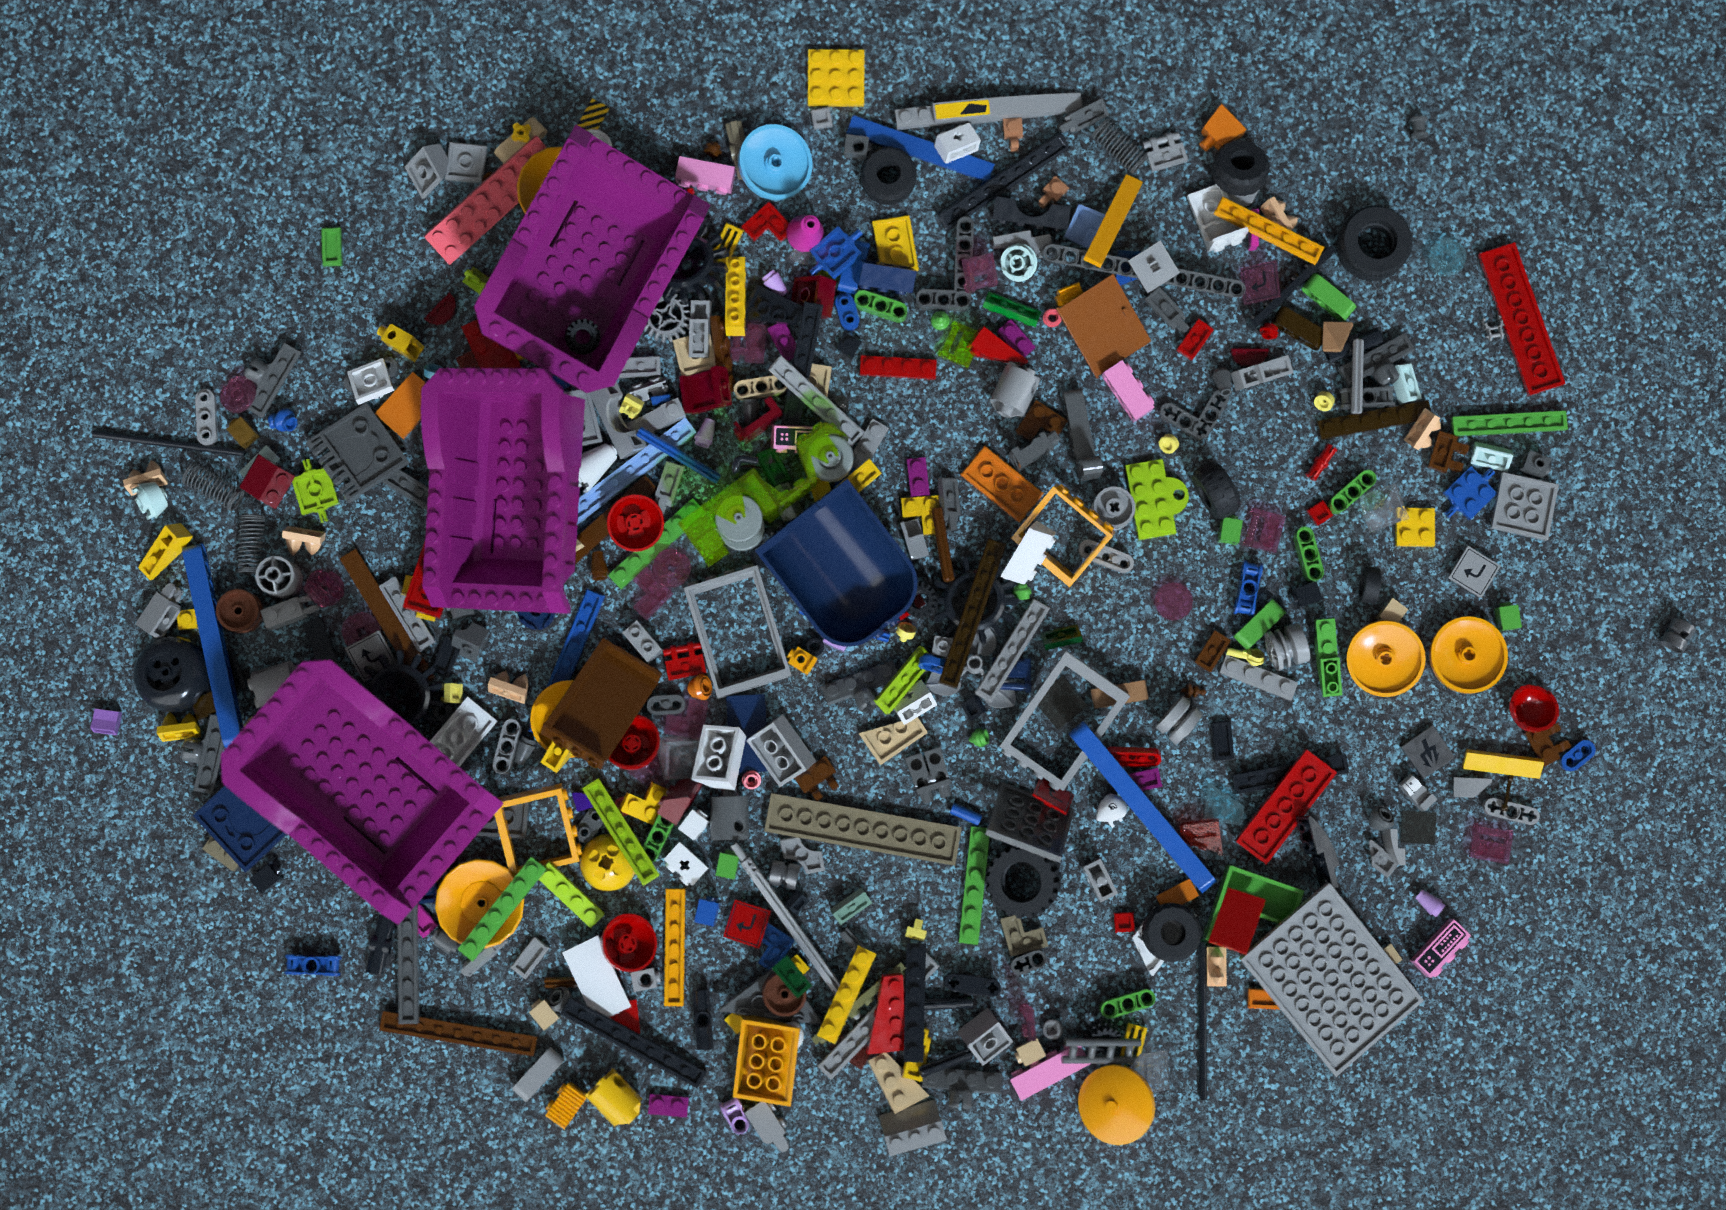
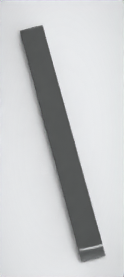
M1048 244L1041 251L1043 259L1049 262L1138 279L1128 262L1130 259L1107 255L1106 258L1110 260L1111 266L1105 269L1103 266L1100 268L1093 264L1087 266L1083 261L1087 253L1086 250ZM1050 247L1055 250L1053 258H1049L1046 254L1047 249ZM1068 251L1074 254V259L1071 262L1065 259V254ZM1123 262L1129 264V270L1126 273L1121 271V264ZM1178 269L1184 275V281L1181 284L1177 282L1176 276L1163 283L1228 297H1241L1246 291L1245 284L1239 280ZM1198 276L1203 280L1200 287L1195 285V278ZM1216 280H1219L1221 283V288L1218 291L1213 288V283ZM1234 284L1239 286L1237 294H1233L1231 290Z

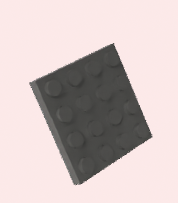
M1002 782L985 835L1059 863L1063 855L1075 809L1069 807L1065 815L1052 807L1046 806L1044 802L1033 797V793Z

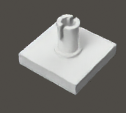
M383 358L347 372L358 405L372 399H379V396L381 398L384 394L394 391Z

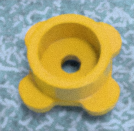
M515 123L513 125L514 132L511 135L512 140L524 143L529 142L531 126L529 124L520 125Z

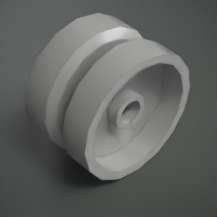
M1112 486L1103 489L1096 496L1091 509L1098 513V518L1103 522H1109L1114 527L1113 530L1118 531L1123 529L1132 520L1135 514V502L1127 490ZM1111 507H1114L1116 511L1111 512Z
M1181 696L1155 726L1162 734L1174 727L1169 733L1168 739L1175 745L1194 729L1204 714L1197 707L1192 708L1185 714L1190 706V701L1184 696Z

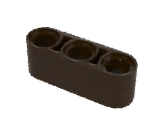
M1280 306L1271 323L1276 325L1280 331L1310 349L1318 351L1323 343V329L1291 309Z

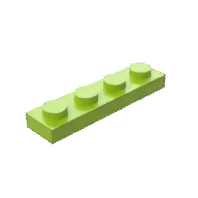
M923 646L917 647L873 700L885 714L892 712L925 672L924 669L918 666L919 658L924 654H929Z
M548 861L544 865L547 870L539 880L585 924L592 928L605 913L555 865Z

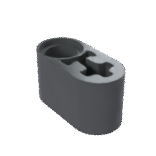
M1033 950L1014 957L1010 961V969L1017 975H1023L1043 967L1047 957L1043 951ZM1035 953L1042 955V961L1039 964H1034L1032 961V956ZM1028 956V962L1032 967L1029 968L1028 964L1022 966L1021 971L1017 968L1014 969V966L1017 965L1016 961L1024 963L1026 962L1025 957Z

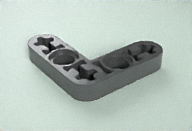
M1219 390L1215 391L1199 418L1172 403L1163 404L1159 410V415L1161 419L1197 440H1204L1210 434L1226 407L1229 396H1223L1224 402L1221 401L1216 408L1214 407L1217 401L1215 396L1218 397L1221 394ZM1168 408H1171L1172 414L1176 415L1177 412H1179L1180 414L1176 418V421H1173L1174 416L1170 414L1168 415V417L1165 416V411L1163 409L1167 410ZM1206 411H1214L1215 419L1208 420L1205 416ZM1181 417H1187L1190 420V424L1184 427L1179 423ZM1205 422L1207 423L1204 429L1206 434H1201L1200 436L1196 428L1200 429Z

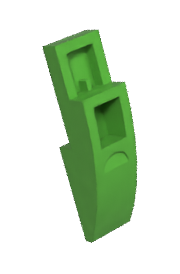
M1335 618L1314 619L1315 653L1322 697L1342 695L1340 657H1338Z

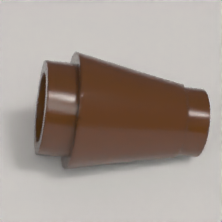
M593 552L590 576L595 581L606 580L609 570L603 552Z

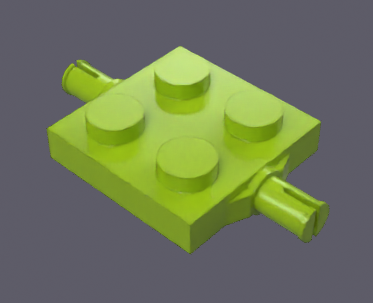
M310 459L303 460L305 472L295 477L292 481L301 514L307 515L315 512L318 513L321 523L327 522L329 520L325 510L340 504L333 479H330L323 468L319 470L312 469Z

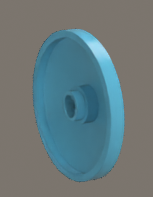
M769 124L758 127L744 139L738 153V168L743 181L754 193L769 200H784L796 195L808 183L812 173V156L808 145L797 132L783 125Z

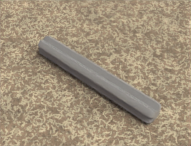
M1354 339L1351 402V412L1353 414L1362 413L1363 339Z

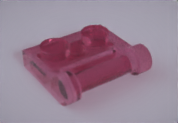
M993 252L962 259L966 282L964 290L966 293H973L980 288L998 285ZM983 274L988 275L985 280L975 282L974 277Z
M1252 508L1246 539H1243L1242 545L1276 554L1286 517ZM1259 517H1263L1265 519L1259 541H1253Z
M1473 823L1468 857L1509 864L1513 830L1506 829L1504 831ZM1484 834L1504 838V844L1480 840L1479 836Z
M1023 1003L1019 1007L1020 1013L1024 1016V1024H1021L1022 1036L1028 1042L1036 1041L1034 1010L1029 1004Z

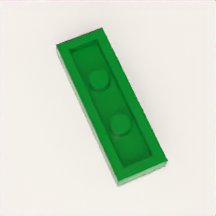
M988 292L983 304V308L991 312L1002 314L1009 319H1015L1023 322L1025 325L1036 327L1042 312Z

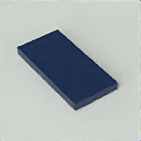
M765 694L726 696L728 727H739L746 735L747 740L766 726ZM745 740L739 773H745L749 770L767 772L766 767Z

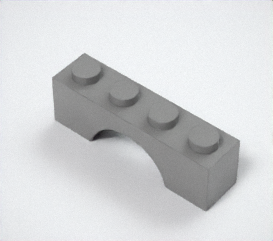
M617 382L612 387L589 393L620 459L634 456L647 447L645 441L636 436L638 429L628 427L621 417L619 409L623 394Z

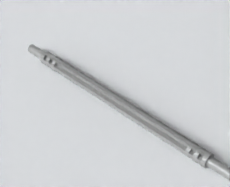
M737 842L734 843L731 848L740 859V864L835 995L841 983L752 859L747 857ZM860 1013L854 1017L855 1021L861 1017Z

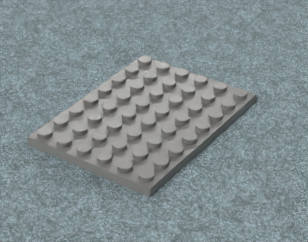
M1328 882L1248 950L1247 955L1243 954L1239 957L1240 961L1335 1077L1424 1001Z

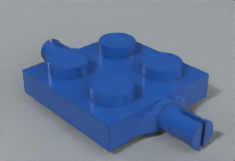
M837 226L810 250L817 262L809 270L810 273L815 276L823 269L833 279L837 278L863 255L854 242L863 235L862 232L857 228L849 236Z
M1469 466L1442 492L1451 504L1444 512L1447 515L1446 517L1450 518L1458 511L1468 520H1471L1497 494L1487 481L1495 472L1488 468L1481 475L1472 466Z

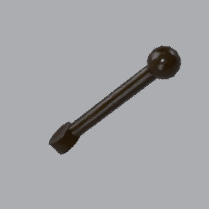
M1509 775L1507 778L1508 783L1504 803L1501 805L1502 811L1508 810L1507 803L1514 775Z

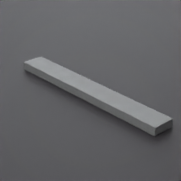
M927 953L925 981L940 967ZM906 973L903 975L904 1003L906 989ZM877 1004L817 1065L830 1080L870 1040L869 1034L873 1026V1015Z

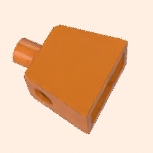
M1221 104L1203 127L1201 133L1205 138L1199 145L1204 151H1208L1212 146L1219 150L1222 145L1241 138L1247 129Z

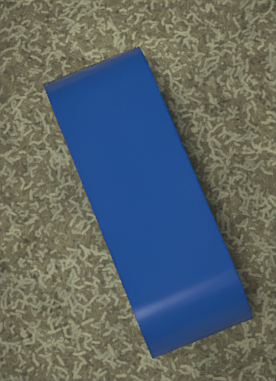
M860 240L854 241L856 247L863 254L859 259L867 260L871 243ZM858 260L842 272L838 291L853 295L857 293L859 285L854 282Z

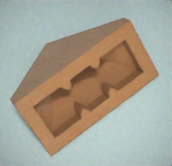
M1323 322V351L1341 352L1351 332L1353 322Z

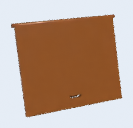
M1114 274L1109 275L1062 307L1056 308L1096 379L1099 378L1100 374L1151 342L1150 337Z

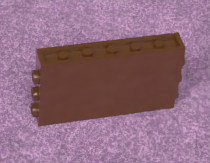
M603 638L543 725L541 734L551 739L558 747H564L573 756L582 758L590 766L601 770L659 683L663 673L659 672L656 667L644 663L641 658L629 654L623 647L616 646Z

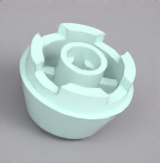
M1016 243L1010 245L1001 256L1002 271L1013 281H1025L1036 270V255L1025 244Z
M156 482L137 484V487L131 489L132 493H136L138 496L135 501L141 512H147V520L153 517L157 518L168 507L165 499L167 495L162 487L159 488Z

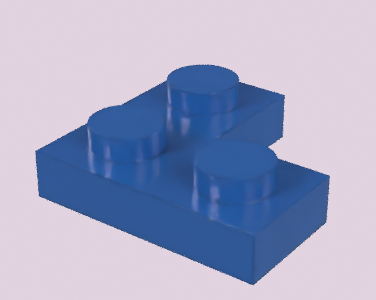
M768 923L762 939V943L768 947L758 963L769 970L787 954L795 939Z

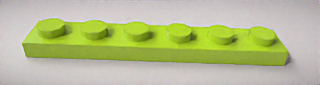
M599 778L583 787L582 790L642 885L644 886L660 876Z

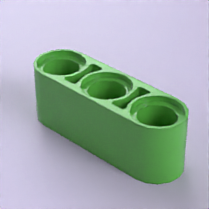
M1313 273L1302 287V291L1341 322H1345L1356 309L1354 302L1316 273Z
M860 290L855 294L854 303L860 311L897 323L903 322L907 317V306L902 302L866 290ZM860 297H865L868 299V302L866 304H860L858 302V299ZM883 303L886 305V308L878 310L876 304ZM902 309L904 314L896 316L894 310Z
M1371 470L1361 472L1334 495L1327 504L1332 514L1343 512L1371 488L1376 482L1375 473ZM1363 475L1369 477V484H1365L1362 481ZM1348 488H1353L1356 491L1354 497L1348 494ZM1334 500L1341 502V509L1335 508Z
M1301 527L1294 533L1293 540L1303 577L1307 582L1313 583L1323 577L1324 569L1313 531L1309 527ZM1300 532L1307 534V541L1300 539ZM1305 550H1309L1312 552V559H1307L1305 557ZM1311 568L1317 571L1318 575L1316 578L1310 576L1309 571Z
M1272 598L1233 637L1248 650L1286 612Z
M658 815L643 846L644 851L647 849L654 850L655 856L651 859L652 863L659 858L675 825L672 822L665 825L660 815ZM656 831L663 833V840L661 842H656L653 839Z
M1143 988L1102 1001L1099 1005V1012L1105 1018L1111 1019L1152 1006L1156 1000L1155 994L1151 990ZM1145 992L1150 994V1000L1147 1003L1141 1001V995ZM1126 998H1130L1132 1001V1005L1128 1009L1122 1006V1002ZM1112 1004L1113 1012L1111 1014L1104 1013L1105 1005Z

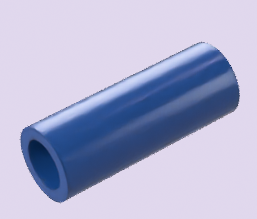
M956 803L953 804L950 810V814L977 826L982 818L981 814Z

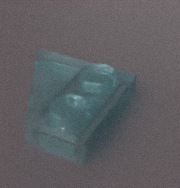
M1207 783L1203 820L1242 825L1244 805L1232 799L1213 784Z

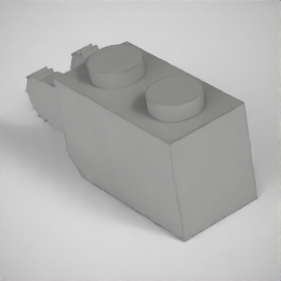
M168 583L161 593L156 592L135 624L156 638L164 637L181 611L178 602L183 595L182 588Z
M314 594L301 598L295 597L260 610L266 628L269 630L278 629L305 619L307 614L319 610L318 605H312L306 609L303 606V603L315 599Z
M757 1102L747 1109L745 1114L762 1141L767 1144L773 1142L778 1150L787 1152L789 1141H787L784 1135L787 1124L781 1116L778 1118L775 1114L776 1107L774 1104Z

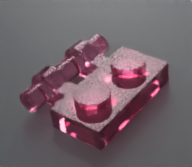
M748 324L745 336H732L734 337L733 347L730 350L732 361L739 362V356L745 355V363L764 364L767 325ZM741 338L747 339L746 348L740 347Z

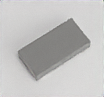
M534 936L510 968L524 979H527L550 947Z

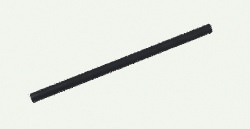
M97 430L92 432V437L99 439L245 456V449L203 445L200 443Z
M1200 942L1198 946L1199 1100H1207L1206 942Z

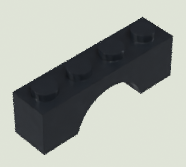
M996 194L992 219H996V223L1007 224V221L1015 222L1014 225L1025 227L1026 224H1031L1036 229H1044V226L1052 227V231L1063 232V229H1068L1071 205L1051 202L1044 212L1031 215L1023 212L1017 206L1015 197Z

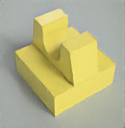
M628 393L622 402L619 412L627 414L631 419H637L645 402Z
M444 683V688L441 689L444 690V697H441L440 700L444 701V703L461 704L463 702V684Z
M915 919L913 927H907L905 937L924 941L927 931L921 930L923 920Z

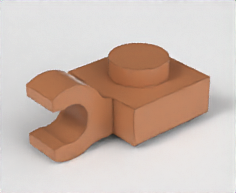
M1022 118L1003 119L1004 139H1010L1011 152L1018 151V139L1023 138Z
M1055 176L1043 188L1042 192L1045 195L1039 200L1038 205L1044 209L1051 200L1057 203L1069 190V187Z

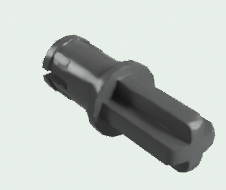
M845 928L840 933L842 939L851 947V951L855 952L858 946L867 949L861 943L862 940H859L849 928Z

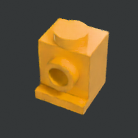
M797 647L796 650L792 648L787 656L789 659L788 664L807 676L818 660L800 647ZM799 656H803L805 658L803 663H799L797 661V658Z

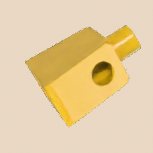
M390 324L388 327L381 325L377 330V334L381 336V340L388 347L414 363L425 348L414 336L393 324Z

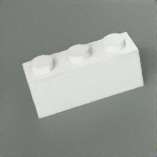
M1036 521L1028 529L1001 577L1021 584H1025L1028 580L1032 581L1037 573L1034 569L1037 564L1041 565L1047 556L1044 554L1046 549H1051L1056 541L1053 538L1056 532Z
M703 725L691 779L716 789L735 790L746 735L739 727Z

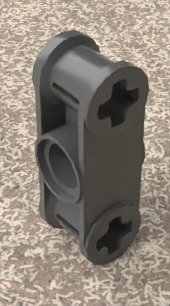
M1394 386L1363 388V394H1369L1372 400L1371 402H1366L1363 399L1362 408L1394 407ZM1352 388L1339 389L1342 401L1340 409H1351Z

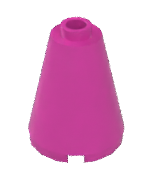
M799 215L792 219L788 225V242L794 249L800 252H810L824 238V228L815 216Z

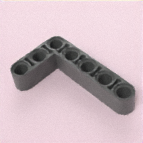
M962 217L957 222L954 290L921 289L918 291L915 300L916 306L919 309L963 312L969 308L971 301L974 222L971 218ZM962 224L969 225L970 229L964 231L960 228V226ZM966 242L969 248L962 249L959 244ZM960 261H966L968 263V267L962 268L959 266L958 263ZM965 279L968 284L960 286L958 280ZM921 296H927L929 298V302L922 303L920 302L919 298ZM940 297H946L948 299V302L946 304L939 303L938 299ZM961 297L965 298L967 300V303L965 305L958 304L957 299Z
M1082 388L1062 391L1078 479L1080 482L1098 479L1103 473V465L1100 455L1095 456Z

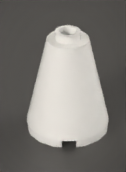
M605 443L582 453L578 487H583L585 489L584 493L592 489L617 459V451L613 445Z

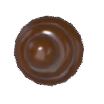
M1187 683L1185 688H1181V692H1184V696L1187 699L1191 696L1197 697L1198 694L1204 696L1207 692L1204 688L1199 689L1197 685L1192 687L1191 683Z

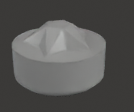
M1055 1019L1047 1020L1043 1025V1034L1053 1040L1061 1037L1063 1033L1062 1024Z

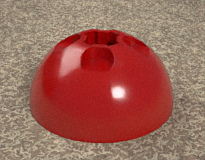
M628 495L619 499L611 507L607 517V529L611 539L622 549L633 552L643 551L652 547L660 539L664 529V517L660 507L652 499L643 495Z
M637 715L608 760L615 766L625 770H636L648 765L657 755L660 746V736L657 727L646 717Z
M622 914L615 917L606 925L602 933L601 950L603 956L611 966L620 971L635 972L644 969L651 963L657 950V938L653 927L647 920L636 914Z

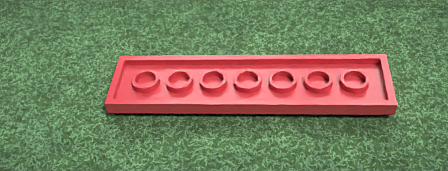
M536 135L423 236L449 265L519 203L517 181L521 168L533 154L547 148Z

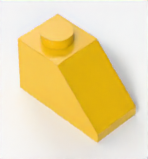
M552 742L540 763L557 773L572 754L564 747H558Z

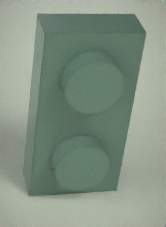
M861 887L832 907L830 911L839 924L842 925L872 904V902Z

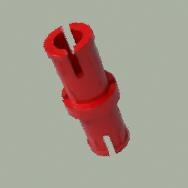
M1326 444L1324 450L1319 457L1317 456L1314 459V464L1305 474L1308 478L1311 477L1312 481L1317 480L1323 469L1328 467V462L1337 452L1335 447L1332 449L1333 446L1331 444Z

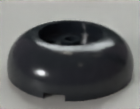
M177 635L160 637L149 643L139 654L134 667V683L140 697L151 707L164 712H179L193 706L201 694L205 692L209 683L203 649L191 639ZM173 659L179 660L178 665H173ZM160 661L161 666L157 668V663Z

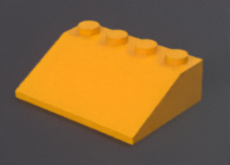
M746 1015L742 1019L733 1097L791 1106L800 1035L799 1027L757 1016Z

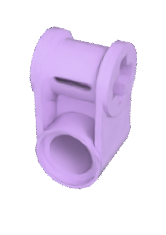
M734 1097L725 1103H719L720 1109L728 1120L733 1132L736 1134L745 1133L750 1127V1122L740 1099ZM736 1120H744L746 1124L745 1129H737L735 1126Z

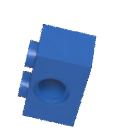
M707 895L704 896V899H699L694 922L715 926L721 902H717L716 897Z

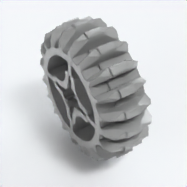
M676 293L669 303H666L661 296L656 307L661 304H667L664 309L656 308L653 310L652 314L659 319L658 329L652 325L651 316L644 328V331H649V337L655 334V341H658L661 337L662 343H665L666 338L671 343L673 342V336L679 339V333L682 335L686 334L683 328L689 329V325L685 323L691 319L688 317L691 315V310H686L689 304L683 305ZM674 306L678 307L681 311V320L673 315ZM669 314L670 319L663 320L662 316ZM669 325H677V327H675L672 330L663 331Z

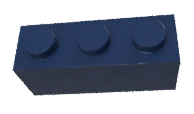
M858 259L854 282L862 289L870 290V287H875L881 292L895 290L894 293L906 295V292L913 293L917 271L908 266Z

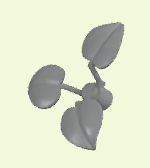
M990 628L984 631L987 637L986 644L984 645L979 641V634L976 632L970 654L975 655L968 658L967 666L964 667L962 675L969 671L972 674L980 673L984 679L985 673L982 669V659L979 657V654L981 656H988L996 648V638ZM934 672L931 673L926 682V687L930 691L942 696L953 695L961 687L960 682L957 689L939 684L941 674ZM999 690L992 703L984 701L993 708L1013 707L1016 701L1015 691Z

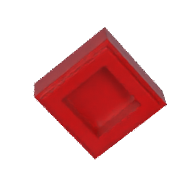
M1323 500L1306 511L1316 526L1334 516Z
M1134 912L1113 913L1115 933L1135 931Z

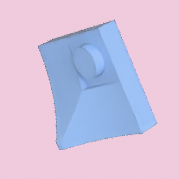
M1078 204L1063 238L1089 249L1105 214Z

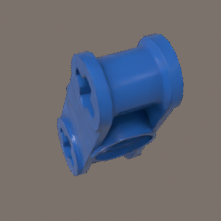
M1243 560L1233 614L1242 613L1253 618L1263 563L1255 564ZM1246 583L1250 584L1253 588L1250 594L1244 591Z
M285 954L287 967L284 974L341 976L339 960L342 959V956ZM311 960H314L317 964L315 970L309 967Z

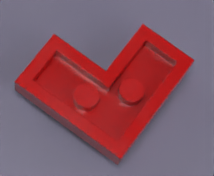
M768 202L744 223L741 229L754 242L769 230L781 243L787 238L789 222Z

